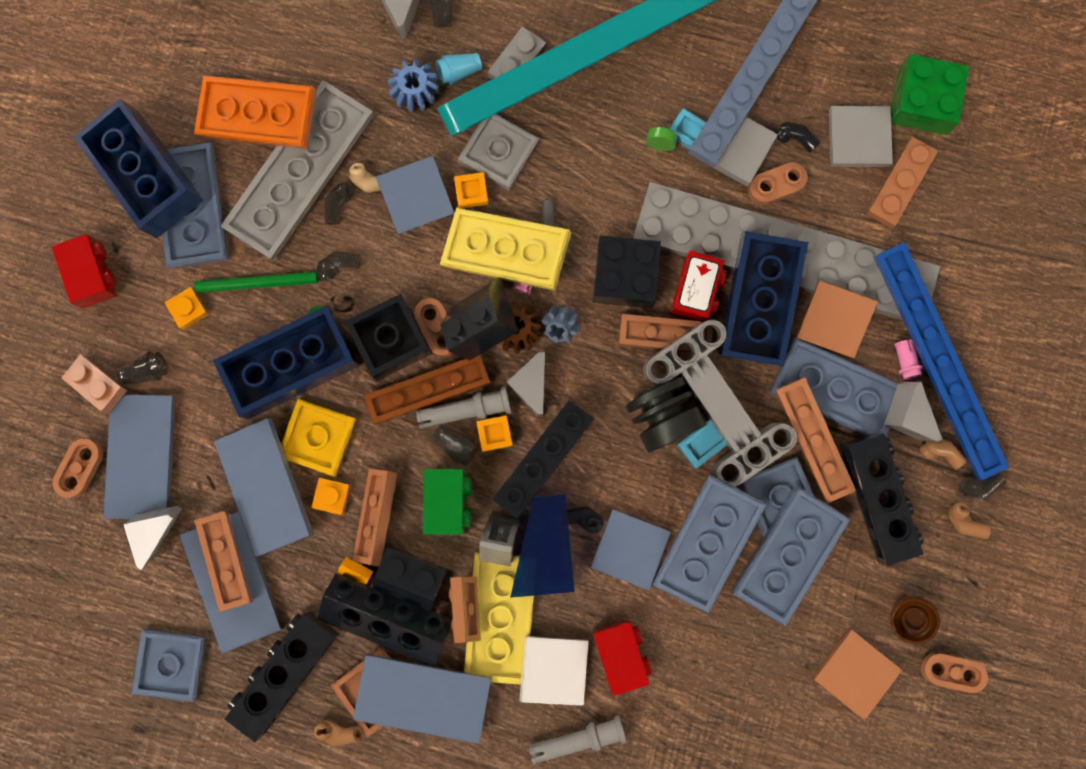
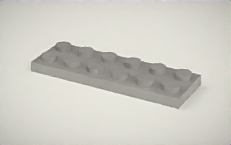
M322 80L317 88L308 148L276 146L221 227L274 261L373 118V111Z

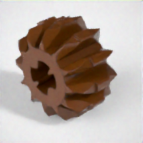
M517 301L512 302V313L515 322H519L520 327L524 325L525 328H521L519 334H514L505 339L502 349L507 352L512 344L514 345L515 354H520L521 344L528 351L532 349L528 339L539 342L540 336L533 331L542 330V324L534 322L539 317L538 312H532L527 315L530 309L529 304H525L520 311L518 310Z

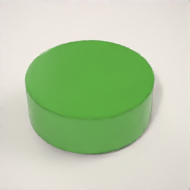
M653 127L648 131L646 144L656 150L671 151L675 149L677 134L665 127Z

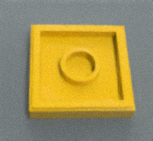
M297 399L281 442L286 459L336 477L357 419Z

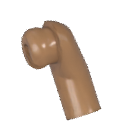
M942 439L938 442L926 441L925 444L920 446V452L924 458L932 459L935 455L944 457L954 470L967 462V459L948 439Z
M957 502L949 508V519L959 534L981 539L989 538L991 532L990 525L972 521L967 504Z
M323 720L314 727L316 739L324 740L331 746L357 743L363 739V731L360 726L345 728L332 720Z

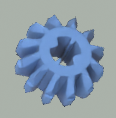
M415 59L413 65L408 66V63L403 60V69L393 67L392 72L395 77L388 79L389 87L392 88L389 94L392 99H397L396 103L399 108L407 105L408 111L412 113L415 106L419 105L420 110L424 111V102L434 104L433 94L439 93V86L435 84L438 81L437 74L430 73L431 67L428 63L420 67L419 60Z

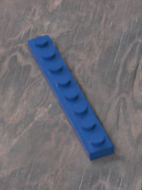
M901 243L873 256L976 479L983 480L1009 468L906 243Z

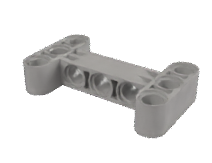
M708 320L698 324L651 356L643 366V373L653 383L668 382L678 374L680 377H684L687 383L686 386L722 439H727L726 444L731 450L714 463L712 474L736 487L790 451L797 442V434L791 426L783 423H771L760 431L757 429L707 355L718 348L726 338L724 325L716 320ZM706 326L713 327L717 332V338L713 343H708L703 338V330ZM682 343L688 344L692 350L690 358L686 361L681 360L677 356V348ZM657 360L663 362L666 366L665 375L659 379L655 378L651 373V366ZM778 429H783L786 434V439L781 445H776L773 440V435ZM757 446L760 449L761 456L756 462L750 463L747 453L750 448ZM727 464L734 465L735 475L729 480H724L721 475L723 467Z

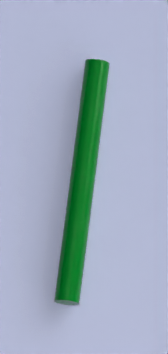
M315 271L195 281L194 287L196 293L317 284L318 274Z

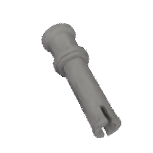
M505 386L501 387L500 391L487 394L477 392L471 399L417 409L416 415L420 429H424L425 427L476 416L478 419L481 418L483 420L487 418V415L501 412L510 414L512 410Z
M616 715L614 720L600 724L591 722L586 726L585 730L529 744L530 755H532L533 765H536L543 761L592 748L593 751L596 750V752L601 751L603 746L617 742L625 744L627 740L620 715Z

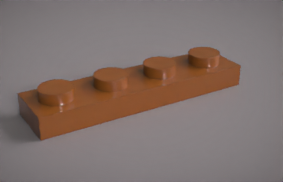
M478 355L470 361L464 359L363 396L374 425L491 383L481 355Z

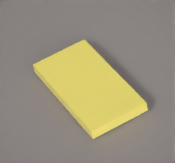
M456 207L440 265L449 269L556 291L571 231L569 229Z
M475 552L473 577H477L481 641L466 643L464 672L491 677V682L521 685L525 636H530L537 557L513 555L510 567L480 561V553Z

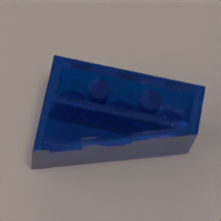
M566 495L533 498L510 598L575 592Z

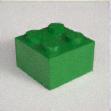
M910 54L898 69L891 106V124L941 135L950 133L960 122L969 66Z
M424 469L423 535L466 534V528H472V509L466 508L467 496H472V478L467 476L465 470Z

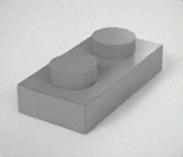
M522 26L489 69L488 77L494 79L541 55L546 48V42Z

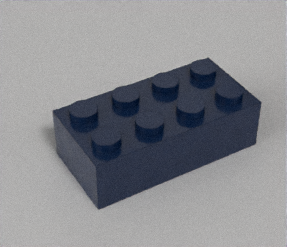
M122 99L117 100L73 137L138 229L155 238L161 236L203 201L200 194L139 111Z
M748 231L741 233L724 320L726 338L719 346L718 354L784 367L809 242Z
M328 306L322 307L213 360L238 416L247 420L359 367L334 312Z

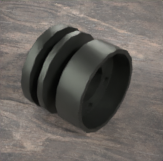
M684 377L665 383L660 382L640 392L638 396L625 405L628 413L640 408L643 411L642 414L632 419L633 424L648 421L650 425L649 428L639 435L648 454L707 425L699 407L684 410L681 405L692 396L691 391L679 396L675 393V391L687 384Z

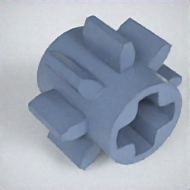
M553 305L549 313H546L541 323L547 325L544 335H547L554 343L563 342L564 340L570 343L574 335H577L581 329V325L576 323L579 314H576L568 305L560 308Z

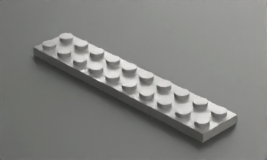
M649 183L633 239L661 241L660 249L686 256L690 250L725 260L723 268L730 270L735 268L741 233L745 231L809 242L799 290L813 294L819 279L878 301L874 312L902 320L873 257L886 250L656 183ZM913 258L932 299L940 266Z

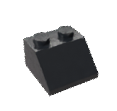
M499 278L451 307L440 324L447 350L469 361L519 332L503 282Z
M391 546L386 548L372 588L432 612L449 569Z

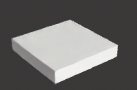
M525 636L519 701L524 703L584 705L589 641Z

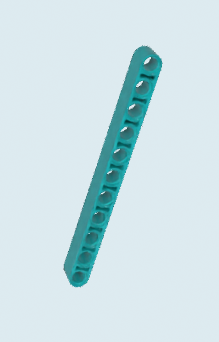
M647 0L443 104L437 110L450 136H455L717 0Z

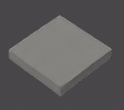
M831 106L829 108L830 167H890L893 164L891 106Z
M496 114L479 123L458 157V162L476 173L484 172L485 178L510 191L539 143V138Z
M745 117L714 169L748 187L778 134Z

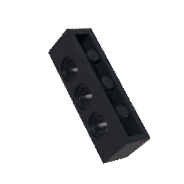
M569 400L492 500L518 519L594 419Z
M873 433L840 444L850 478L856 489L855 494L877 562L890 566L923 555L921 548L923 537L920 530L914 526L911 517L914 514L913 506L909 498L904 495L901 486L904 485V478L900 469L895 467L892 458L894 447L891 440L884 433ZM873 460H877L879 471L876 475L872 476L869 466ZM886 489L889 494V500L882 506L879 502V495ZM893 520H897L898 530L895 534L891 535L889 533V525Z
M335 573L323 594L318 614V620L434 667L446 643L452 621L449 618Z
M311 611L304 613L302 616L297 614L286 628L289 634L283 642L277 640L267 653V656L270 657L263 668L259 665L247 679L250 686L244 694L238 692L227 706L231 711L224 720L254 743L264 736L340 634L327 623L318 620V617ZM296 639L304 641L307 646V652L304 656L296 654L293 649ZM276 666H282L287 671L285 682L278 681L275 678L274 669ZM256 692H261L266 696L267 706L265 708L259 707L255 703L254 697Z

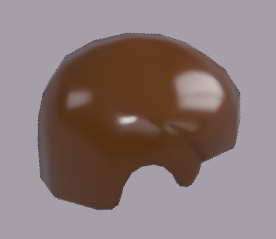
M907 596L897 601L893 606L890 614V624L895 635L900 640L909 644H925L935 637L940 627V617L935 606L928 600L920 596Z

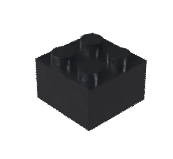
M600 235L597 246L592 303L652 309L657 295L661 241Z
M401 294L344 321L371 376L376 381L432 354Z

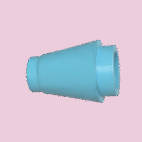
M477 52L473 54L442 55V59L436 60V69L441 83L452 85L482 70V64Z

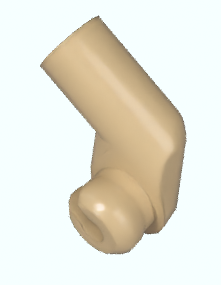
M355 163L351 165L349 177L353 184L367 193L381 191L376 176L368 172L363 164Z

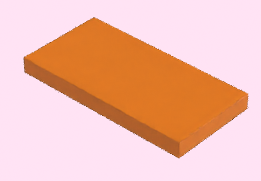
M203 75L194 135L213 139L307 149L317 89L313 86Z

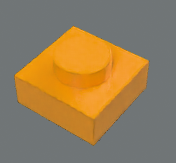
M484 172L454 176L459 208L488 205Z
M192 287L164 302L176 324L182 330L209 315Z
M507 415L476 421L482 452L513 446Z
M319 478L311 508L344 515L351 485Z
M346 557L341 563L337 574L368 586L374 571Z

